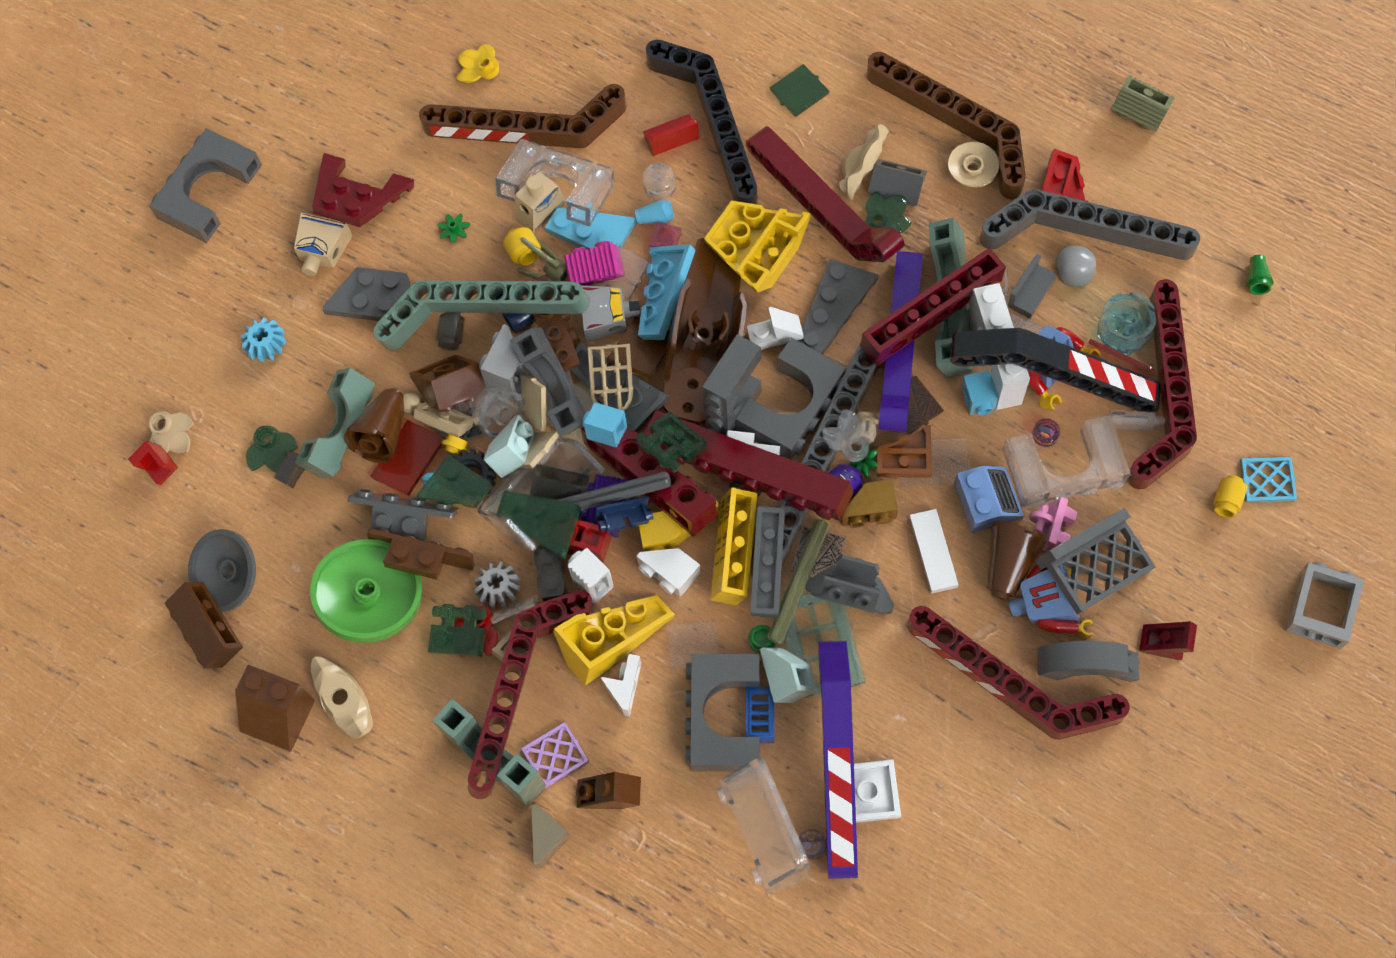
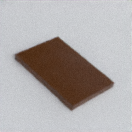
M635 317L617 345L630 344L632 372L650 379L666 354L670 330L667 331L664 340H643L638 336L640 319ZM626 347L618 348L619 363L627 365ZM613 349L607 358V362L615 365Z

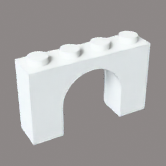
M1000 283L973 289L969 306L971 331L1014 328ZM1014 364L992 365L991 377L998 396L996 410L1022 405L1030 380L1027 369Z

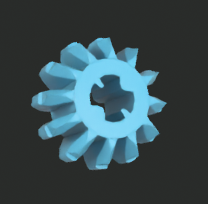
M263 317L261 322L258 323L253 319V326H244L246 333L240 335L243 342L242 349L245 353H248V356L253 361L258 358L260 362L264 363L267 357L274 361V354H282L283 350L281 347L286 345L285 332L274 320L269 322L268 319Z

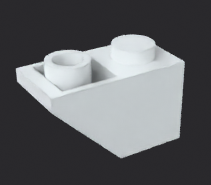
M679 548L640 552L636 556L639 565L638 569L646 577L651 578L653 576L660 581L659 586L670 595L675 593L681 597L701 574L700 564Z

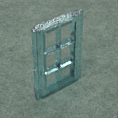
M811 594L801 596L797 608L808 606L813 627L798 630L794 615L785 636L788 652L806 663L819 661L818 655L805 657L800 636L815 633L817 642L823 641L820 631L835 628L838 640L847 641L851 687L865 684L866 680L845 605L828 601L833 622L819 625L813 605L827 602V600L820 599V597ZM820 683L815 684L816 692L804 698L821 695Z

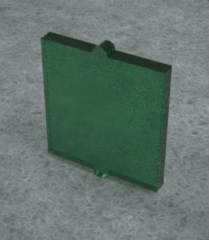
M804 64L770 87V91L780 100V105L785 106L795 117L829 94V90L820 82L819 76L814 75Z

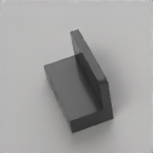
M878 159L874 164L868 193L916 206L927 171Z
M1039 254L1035 255L1018 281L1008 303L1009 308L1031 319L1057 277V274L1039 265L1041 259Z

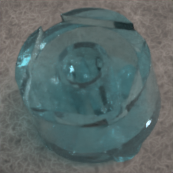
M1133 292L1122 295L1119 293L1112 296L1106 302L1099 319L1098 337L1105 346L1122 355L1128 356L1142 349L1149 341L1156 325L1153 304L1145 296Z

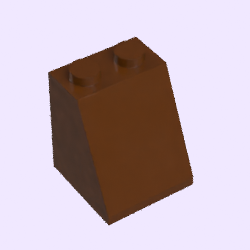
M247 665L235 690L239 731L291 752L315 700L300 684Z

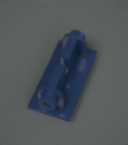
M649 496L632 497L623 502L606 503L597 507L594 524L598 525L600 532L605 531V533L625 529V519H627L630 527L648 524L649 520H653L652 510L647 509Z

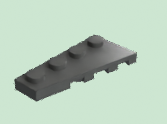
M830 259L802 328L804 339L797 341L823 355L838 335L839 330L850 319L858 304H861L867 292L878 281L879 275Z
M580 343L575 350L581 364L571 370L590 390L589 346ZM592 350L593 368L601 367L600 353ZM605 357V364H607V366H615L614 364L607 362V357ZM626 369L620 370V386L622 385V388H628V372ZM614 370L606 371V385L608 389H616V374ZM600 371L594 372L595 390H603L602 373L600 374ZM632 374V401L624 412L627 429L638 433L653 417L655 411H659L671 397ZM621 392L622 407L625 406L628 400L629 392ZM607 393L608 406L618 409L617 395L615 393ZM595 394V396L603 404V396H601V394Z

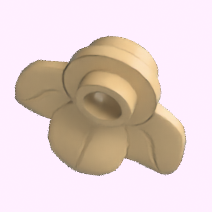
M160 411L155 413L149 420V428L152 432L149 442L161 445L166 452L171 450L179 454L187 453L190 448V438L186 431L194 423L187 414L181 412L171 414L166 411ZM166 421L165 426L162 429V424Z

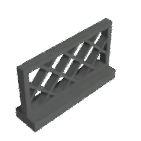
M1125 508L1049 550L1035 560L1041 570L1045 567L1048 568L1077 615L1156 568L1125 521L1131 517ZM1118 531H1121L1127 540L1126 546L1116 542ZM1099 543L1109 547L1108 556L1098 553ZM1115 550L1125 553V563L1115 559ZM1080 554L1090 557L1089 567L1079 564ZM1132 556L1140 560L1144 566L1143 569L1132 566ZM1097 560L1107 564L1106 574L1096 570ZM1059 565L1072 568L1071 579L1062 574L1058 567ZM1114 567L1124 570L1123 580L1113 577ZM1078 571L1089 575L1088 585L1077 581ZM1095 577L1106 581L1105 591L1094 588ZM1076 589L1087 592L1085 604L1082 605L1076 595Z

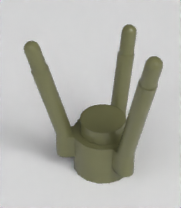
M536 235L535 237L542 250L522 237L521 242L546 261L543 271L546 272L549 281H564L568 276L565 262ZM523 268L517 269V272L536 279L543 276Z

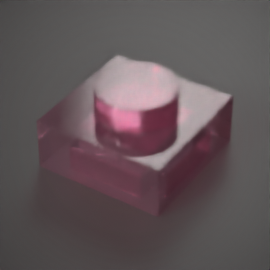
M656 222L649 242V248L677 245L682 233L681 228Z

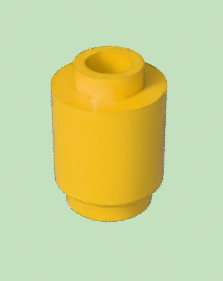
M1229 475L1220 479L1213 501L1216 514L1226 518H1234L1241 511L1248 488L1242 478Z

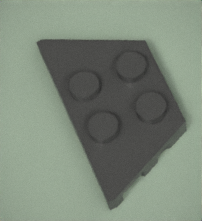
M356 267L323 306V312L326 315L379 321L411 287L408 275L402 272ZM407 313L403 319L407 318L410 313Z

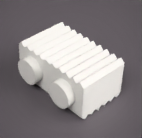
M588 548L582 552L578 551L571 556L568 561V568L574 585H577V588H580L582 591L589 593L592 603H597L614 587L610 570Z

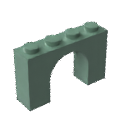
M451 699L432 721L446 739L473 761L482 728L469 712ZM504 750L496 781L528 808L546 787V784L540 773L517 753L513 756ZM485 751L481 754L488 761L494 760L497 757L492 751Z

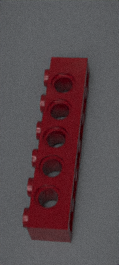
M989 247L863 332L860 347L876 366L969 304L974 288L1000 283L1006 266Z
M580 428L584 444L627 481L664 471L667 472L672 486L643 495L649 496L650 501L691 536L694 537L717 517L716 500L709 492H703L699 489L691 477H685L681 474L672 461L663 459L654 446L645 444L636 431L626 429L618 446L612 447L587 439L585 428Z

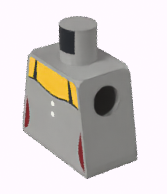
M582 286L590 299L589 307L582 313L586 342L623 333L627 330L626 317L641 316L639 300L624 302L622 288Z

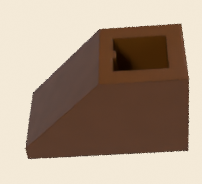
M611 772L578 779L576 790L577 808L625 809L640 806L641 777Z

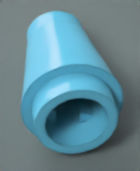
M661 199L640 209H635L638 224H668V221L674 220L673 207L670 200L664 201V199Z

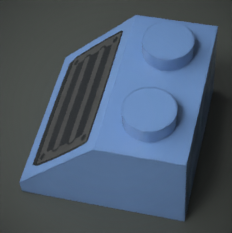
M980 466L957 473L954 486L971 533L991 528L993 521L1012 522L1024 517L1006 467Z

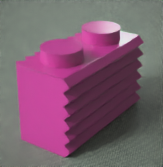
M610 241L598 242L595 244V248L586 250L585 247L575 248L571 250V254L564 256L569 282H577L581 286H590L625 277L620 249L617 245L610 243Z

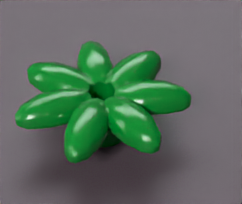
M447 214V223L437 224L440 229L444 230L440 234V238L444 239L450 236L452 243L456 242L457 235L466 238L467 234L463 229L470 227V223L462 222V214L456 216L455 219Z
M867 443L862 451L855 449L854 453L858 459H854L849 463L850 466L856 467L860 473L862 472L865 477L869 476V468L878 466L877 462L873 460L878 450L870 451V445Z

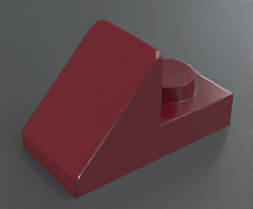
M1191 621L1143 624L1139 651L1174 660H1182L1183 653L1194 651L1197 625Z

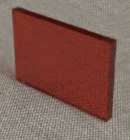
M1091 338L1088 342L1089 345L1153 375L1155 371L1154 368Z
M407 420L400 430L395 455L386 463H378L370 477L409 496L443 445L441 444L442 440H446V438Z

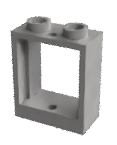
M1308 562L1300 573L1286 632L1342 649L1350 640L1364 580L1357 578L1351 572H1338L1328 569L1329 567L1325 564ZM1312 579L1350 590L1341 628L1303 616Z

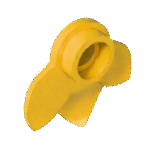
M482 44L477 51L468 49L458 55V61L463 67L456 77L459 82L473 83L481 77L489 80L499 73V62L495 58V50L489 44Z

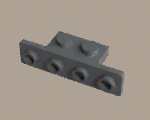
M358 489L357 492L349 495L347 502L373 506L371 529H385L392 534L413 536L417 540H424L426 538L428 515L453 518L458 514L459 508L451 507L449 502L437 501L435 504L425 503V499L410 497L409 500L399 499V495L393 493H384L383 496L373 495V491L367 489Z

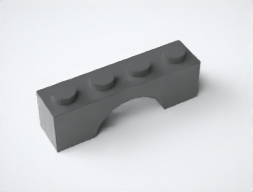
M532 327L511 339L510 342L522 365L536 377L539 383L546 387L547 413L559 436L567 435L582 427L586 412L542 328Z

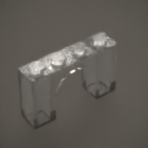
M520 139L496 177V196L515 202L516 193L527 183L529 177L535 176L538 172H541L546 177H561L575 185L566 201V219L590 227L614 186V168Z
M1111 415L1084 421L1080 433L1088 453L1089 467L1083 473L1072 477L1056 475L1043 465L1032 433L1005 439L1003 452L1021 508L1027 506L1038 508L1044 505L1045 502L1058 501L1059 497L1069 500L1074 495L1082 494V496H1089L1097 493L1100 489L1108 488L1109 490H1115L1125 485L1130 476V471Z

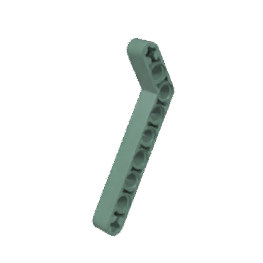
M421 280L413 283L378 321L373 333L375 338L386 349L394 351L402 347L433 312L580 314L587 310L590 299L582 286L577 282ZM428 293L426 298L421 299L423 295ZM453 294L451 298L445 300L448 295ZM478 294L475 299L470 300L473 295ZM503 294L499 300H495L498 295ZM528 294L526 299L520 301L522 296ZM554 294L552 299L545 301L549 295ZM407 313H410L407 318L403 319Z

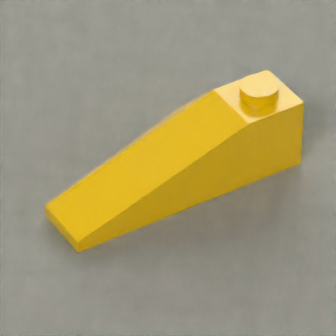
M658 595L627 602L626 606L614 609L607 607L601 609L598 613L590 615L585 613L575 615L554 628L553 632L567 666L585 686L606 673L669 622L675 614Z

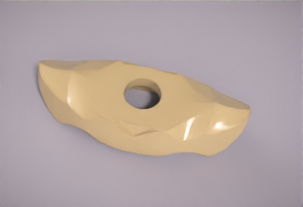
M877 125L875 129L868 131L864 144L851 149L842 162L844 179L839 181L838 188L842 195L851 201L854 193L859 189L863 177L872 170L882 152V144L885 143L887 135L890 134L884 125Z
M313 657L311 662L313 685L318 701L327 717L350 738L358 739L369 733L373 727V719L368 699L358 682L349 672L334 662L323 657ZM337 690H345L348 694L346 702L341 705L335 704L333 702L334 693Z

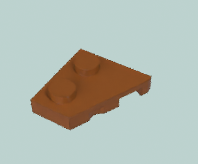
M926 425L922 427V430L909 436L906 434L893 443H886L877 447V477L931 478V425Z

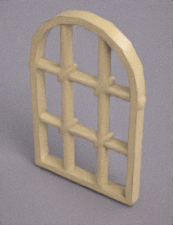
M608 344L606 346L588 347L590 393L593 404L597 403L595 394H601L603 396V405L608 406L607 393H615L617 395L618 409L626 410L633 396L630 344ZM626 347L627 365L619 363L618 348ZM614 348L615 366H607L605 364L604 349ZM600 349L601 367L593 368L592 350ZM627 369L628 388L620 386V370ZM614 370L616 374V389H608L606 385V371ZM600 371V374L602 373L603 390H595L594 372ZM621 392H629L628 400L625 406L622 407Z

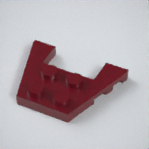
M324 153L312 205L313 214L361 227L381 213L383 206L389 202L394 203L399 200L401 193L404 191L410 192L414 188V179L393 173L383 189L372 187L345 177H339L346 167L345 159Z

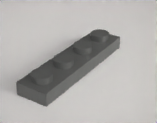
M757 507L751 616L779 618L785 508Z

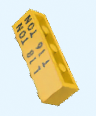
M731 488L721 497L711 601L736 606L748 597L757 493Z

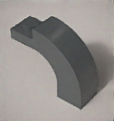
M1072 641L1037 648L1039 676L1061 680L1082 675H1102L1128 682L1139 680L1138 653L1128 650V645L1105 641Z

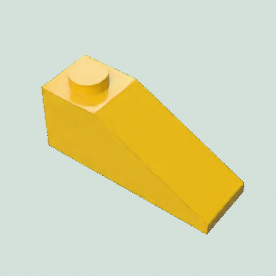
M718 500L716 501L717 516L719 515ZM663 511L653 513V520H649L648 524L639 525L644 552L674 549L691 536Z

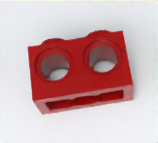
M556 514L548 541L552 550L570 555L578 551L582 552L588 548L604 563L611 542L610 533H605V531L600 532L596 524Z

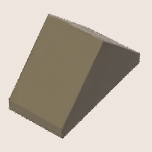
M531 805L533 863L537 868H543L568 840L570 835L538 805Z

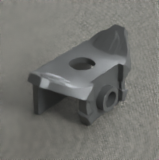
M840 554L835 562L837 565H833L809 579L805 586L806 591L810 592L811 595L827 601L871 613L890 614L893 611L894 604L882 581L877 577L880 570L878 563L874 564L860 558H852Z

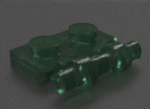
M671 411L650 424L652 435L648 437L642 432L636 437V441L641 445V449L644 452L652 454L658 459V464L663 468H669L672 472H676L680 468V463L675 460L676 458L680 457L687 463L707 449V441ZM664 443L669 448L664 451L658 445Z
M453 604L434 606L432 608V615L434 617H441L442 623L441 625H431L428 652L433 654L482 657L486 629L477 628L476 623L477 619L484 620L486 618V610L477 608L475 605H465L464 608L455 607ZM455 618H462L464 620L463 627L454 626Z

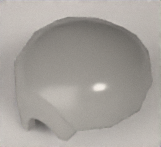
M1071 245L1061 250L1056 258V269L1059 272L1060 280L1070 286H1084L1091 282L1096 271V259L1093 252L1082 245Z

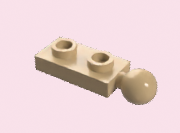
M415 393L403 395L404 412L414 413L415 419L424 422L428 426L435 427L458 438L473 427V417L455 409L440 412L429 407L426 401L422 403L420 397Z

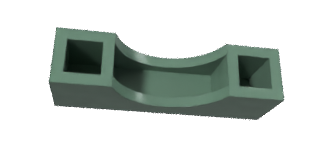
M351 368L336 371L327 391L336 412L333 428L323 438L305 439L295 464L320 478L334 477L341 468V459L344 452L349 448L344 441V434L372 399L374 382Z

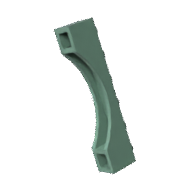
M954 218L929 223L930 249L934 260L937 281L939 282L966 264L964 231ZM968 304L939 323L938 334L935 340L936 366L946 377L972 373V366L961 367L950 362L953 334L960 331H970Z

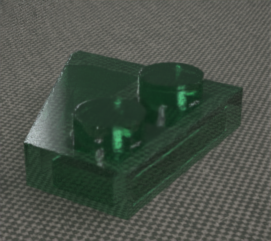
M448 455L417 493V497L421 501H427L428 499L442 501L443 504H461L465 507L477 508L493 486L489 481Z

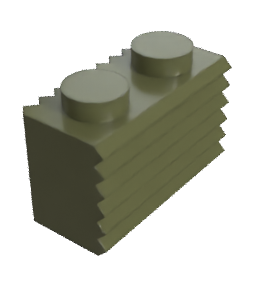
M1128 76L1111 110L1115 111L1122 118H1130L1138 122L1144 129H1152L1157 132L1174 97L1168 93L1165 94L1164 91H1160L1155 87H1151L1150 84L1147 85L1145 82L1137 80V78Z

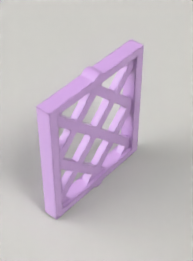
M565 722L521 748L530 765L537 771H539V768L549 770L547 779L544 780L546 784L544 789L589 762L580 748L578 740L574 738ZM563 731L568 732L571 737V743L561 740ZM559 732L557 739L549 738L550 736ZM546 741L556 743L554 753L544 751ZM542 742L540 750L532 748ZM560 744L570 746L567 756L558 754ZM573 747L579 750L582 755L581 759L571 757ZM529 752L539 754L537 763L531 761ZM543 755L552 757L550 766L540 764ZM556 758L566 760L564 769L554 767ZM570 761L577 762L576 765L568 769ZM553 771L561 773L558 776L551 779Z

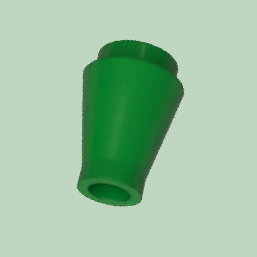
M1254 255L1250 258L1246 286L1252 294L1263 295L1270 292L1274 281L1266 263V257L1264 255Z

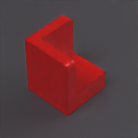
M145 441L128 458L134 467L146 470L154 482L159 485L178 469V466L161 445Z

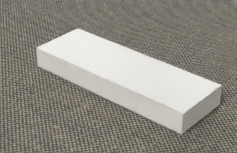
M933 509L911 514L909 519L931 594L958 588L959 584L937 510Z

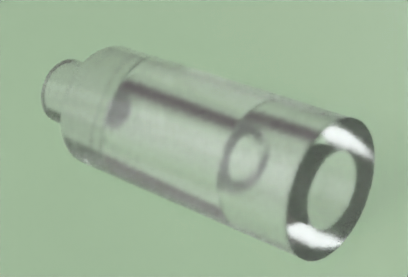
M1112 409L1109 412V429L1154 431L1155 427L1164 428L1165 417L1155 416V412Z

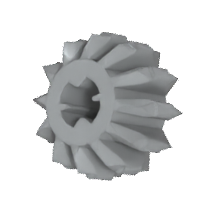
M501 561L498 563L497 568H494V565L489 562V570L486 571L479 568L481 577L474 578V583L477 585L474 592L476 596H480L479 600L482 604L489 602L490 607L494 609L497 603L500 602L502 608H505V600L508 599L515 602L516 598L513 593L520 592V586L517 585L520 581L519 575L514 574L515 570L512 566L505 568L504 563ZM495 582H500V583H499V585H500L499 588H496V589L494 588V587H495V584H494Z

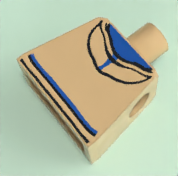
M538 172L535 176L529 177L527 183L515 195V219L535 233L552 217L557 207L561 208L567 201L558 185L541 172Z
M301 213L294 251L299 260L304 262L301 269L304 274L316 276L319 266L335 267L352 238L348 224Z

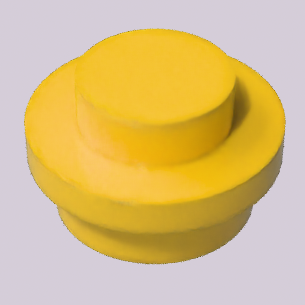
M448 434L446 440L443 439L441 444L446 446L444 451L453 455L456 453L460 455L462 453L461 450L466 449L468 442Z

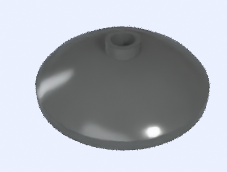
M218 529L208 532L199 539L190 555L188 564L189 582H204L221 612L234 610L246 601L253 589L256 577V562L250 545L240 534L232 530Z

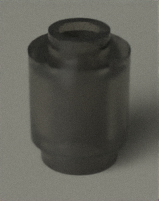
M445 312L439 315L436 335L439 348L448 351L459 349V345L462 344L465 318L461 316V313Z

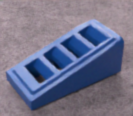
M746 687V737H760V743H774V701L770 687ZM752 695H768V700H752ZM752 706H768V710H752ZM752 716H768V721H752ZM752 727H769V731H752Z

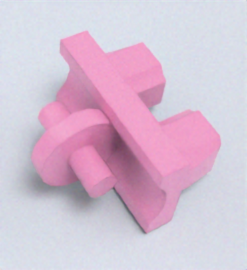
M1059 497L1056 502H1049L1048 506L1041 505L1039 511L1030 513L1029 520L1036 524L1034 530L1047 536L1042 550L1049 547L1055 548L1071 538L1070 534L1060 529L1062 524L1068 527L1073 525L1077 511L1067 506L1068 499L1064 497Z

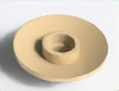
M966 142L960 144L951 152L948 159V170L952 178L959 184L971 188L982 187L992 182L999 170V159L994 150L980 142ZM974 167L976 168V170H970L968 168Z

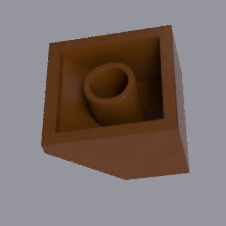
M458 355L450 356L409 373L410 378L428 406L440 412L450 411L455 408V404L460 402L474 401L478 398V395L486 392L478 362Z

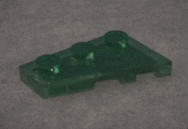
M504 490L496 516L565 559L581 507L578 504Z

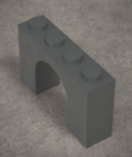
M206 128L196 138L188 154L182 157L180 165L175 172L167 178L166 184L159 194L153 197L150 208L157 219L207 243L221 223L214 211L189 199L190 189L194 182L207 173L223 172L249 184L262 164L256 152Z
M738 334L702 386L706 428L726 436L728 430L736 431V418L748 400L756 401L762 392L761 380L751 375L761 360V347Z
M793 338L789 340L778 356L777 370L800 382L808 389L812 397L810 404L798 413L785 415L776 413L749 399L736 418L735 428L739 432L755 433V442L759 444L780 446V456L792 459L795 453L799 455L807 442L805 438L809 432L813 434L820 423L819 417L823 412H827L846 372V367Z
M691 654V663H686V680H691V690H686V707H691V718H686L685 732L686 735H691V746H685V763H691L692 772L760 771V737H726L719 735L709 728L703 717L705 705L715 693L729 688L760 687L759 654Z

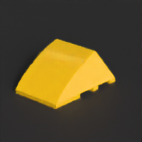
M731 201L708 232L704 241L753 290L759 293L773 287L798 251L811 213L802 212V214L787 212V209L780 208L779 211L764 209L762 205Z

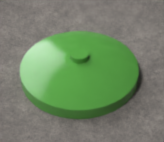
M374 539L351 541L335 548L320 561L311 579L310 598L317 619L329 632L344 640L370 643L396 635L413 620L422 600L421 576L384 567L383 561L391 543Z

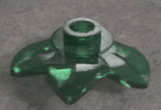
M879 192L873 193L865 205L868 214L865 223L869 227H891L899 233L904 232L911 225L910 220L902 216L906 209V198L894 195L885 199ZM875 220H880V221H882V223H881V224H877V223H875L874 221H875Z
M261 426L254 433V444L247 450V464L251 471L266 465L273 472L283 473L288 465L287 453L298 449L297 442L289 433L278 432L272 426ZM270 436L271 440L264 443L263 440Z

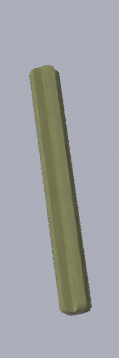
M821 519L815 520L779 606V618H774L767 635L768 640L773 643H782L828 532L829 524Z

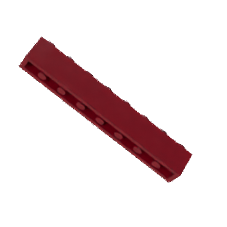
M658 410L655 411L642 435L644 443L648 446H654L660 456L661 454L669 456L674 462L681 465L685 463L690 464L704 474L711 472L725 482L732 483V481L742 484L749 491L756 492L758 490L764 492L775 501H781V499L788 501L799 510L809 509L826 520L832 518L840 521L853 495L852 486L848 480Z

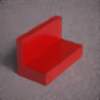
M690 114L645 130L643 134L652 155L655 156L699 139V127L697 120H692Z

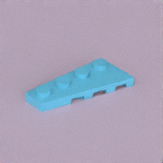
M690 244L650 247L649 255L652 259L651 264L647 265L646 272L649 276L648 286L644 287L643 294L646 297V304L641 309L638 336L643 340L665 339L681 288L684 285L696 251Z

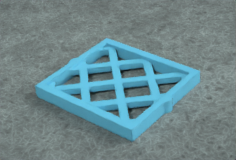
M1291 457L1241 459L1243 482L1247 486L1250 483L1257 489L1251 495L1249 488H1247L1245 494L1246 502L1297 500ZM1282 462L1278 467L1272 464ZM1252 463H1262V464L1259 466V468H1257V467L1254 466ZM1285 464L1288 466L1289 476L1280 470ZM1247 465L1255 471L1250 477L1246 473ZM1265 465L1274 470L1269 477L1261 471ZM1257 474L1265 479L1261 486L1252 480ZM1276 474L1285 479L1280 485L1272 480ZM1268 482L1276 488L1272 494L1263 489ZM1287 482L1291 485V494L1283 489ZM1280 491V492L1283 493L1285 496H1275V495ZM1261 492L1266 497H1256V495Z

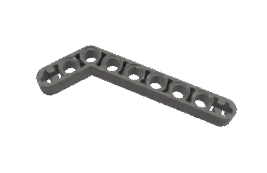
M1037 189L1027 191L987 218L983 223L980 236L982 246L987 249L990 247L991 250L997 249L1035 223L1180 260H1188L1193 257L1200 242L1199 232L1191 227ZM1029 204H1034L1037 207H1031ZM1055 210L1061 211L1062 214H1058V213H1056V212H1054V211H1055ZM1008 218H1015L1018 221H1011ZM1105 223H1110L1113 226H1107ZM1130 229H1135L1139 233L1132 232ZM1156 236H1162L1164 239H1159Z

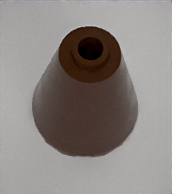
M383 390L347 428L344 434V441L351 451L355 452L357 449L363 453L362 458L375 463H386L390 458H393L396 453L405 411L404 396L399 390Z
M993 521L988 573V589L992 591L991 596L1008 600L1009 596L1014 597L1020 588V583L1024 581L1046 543V535L1036 530L1031 535V532L1026 530L1024 526L1005 521Z

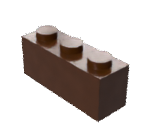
M184 582L165 602L171 618L177 623L185 641L189 643L196 655L197 661L204 669L223 668L243 648L204 582Z

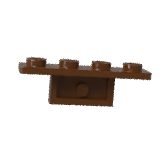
M543 275L532 281H549L546 275ZM554 294L549 295L545 301L552 299ZM533 313L538 327H541L564 372L580 366L581 363L575 350L578 347L576 343L580 339L575 328H570L568 320H571V315Z
M369 529L367 533L368 539L391 543L383 561L386 568L437 580L443 564L473 570L475 566L473 554L464 548L457 547L454 549L443 546L435 541L425 542L417 540L410 535L400 536L392 534L385 529Z

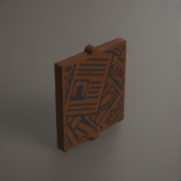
M917 376L911 378L906 425V433L908 435L922 425H928L930 420L944 412Z

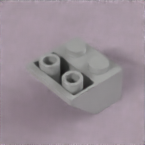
M503 324L500 332L494 334L491 341V349L488 355H483L479 368L488 392L516 402L521 393V374H524L525 371L510 342L513 339L510 329L507 325Z

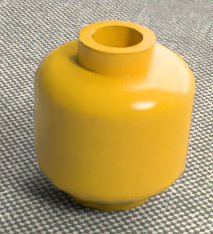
M515 227L507 233L503 240V247L513 263L523 266L530 265L537 260L538 255L522 243L521 238H526L540 250L541 246L531 229Z

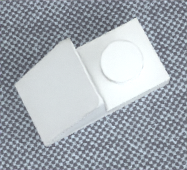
M768 307L771 316L770 320L747 326L750 341L760 346L761 350L786 344L791 338L795 340L804 339L799 316L773 307Z
M632 654L628 655L627 662H622L619 678L623 679V681L601 677L608 693L624 716L628 717L631 714L642 664L640 656Z

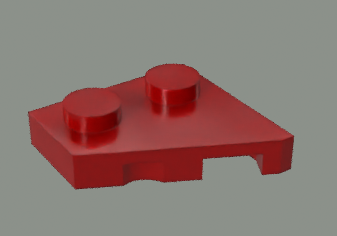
M1054 148L1050 155L1041 191L1085 201L1083 192L1085 184L1080 174L1079 158Z

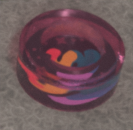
M1051 419L1039 420L1032 430L1033 440L1042 447L1054 445L1060 436L1059 425Z

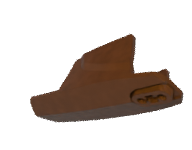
M704 238L698 239L694 248L696 251L677 300L669 332L663 370V393L671 397L664 403L663 409L671 416L697 424L705 422L702 386L736 335L738 334L743 337L747 303L744 298L745 292H739L741 277L704 241ZM687 385H693L695 389H690ZM686 404L690 405L689 410L691 413H686L683 411V408H685Z

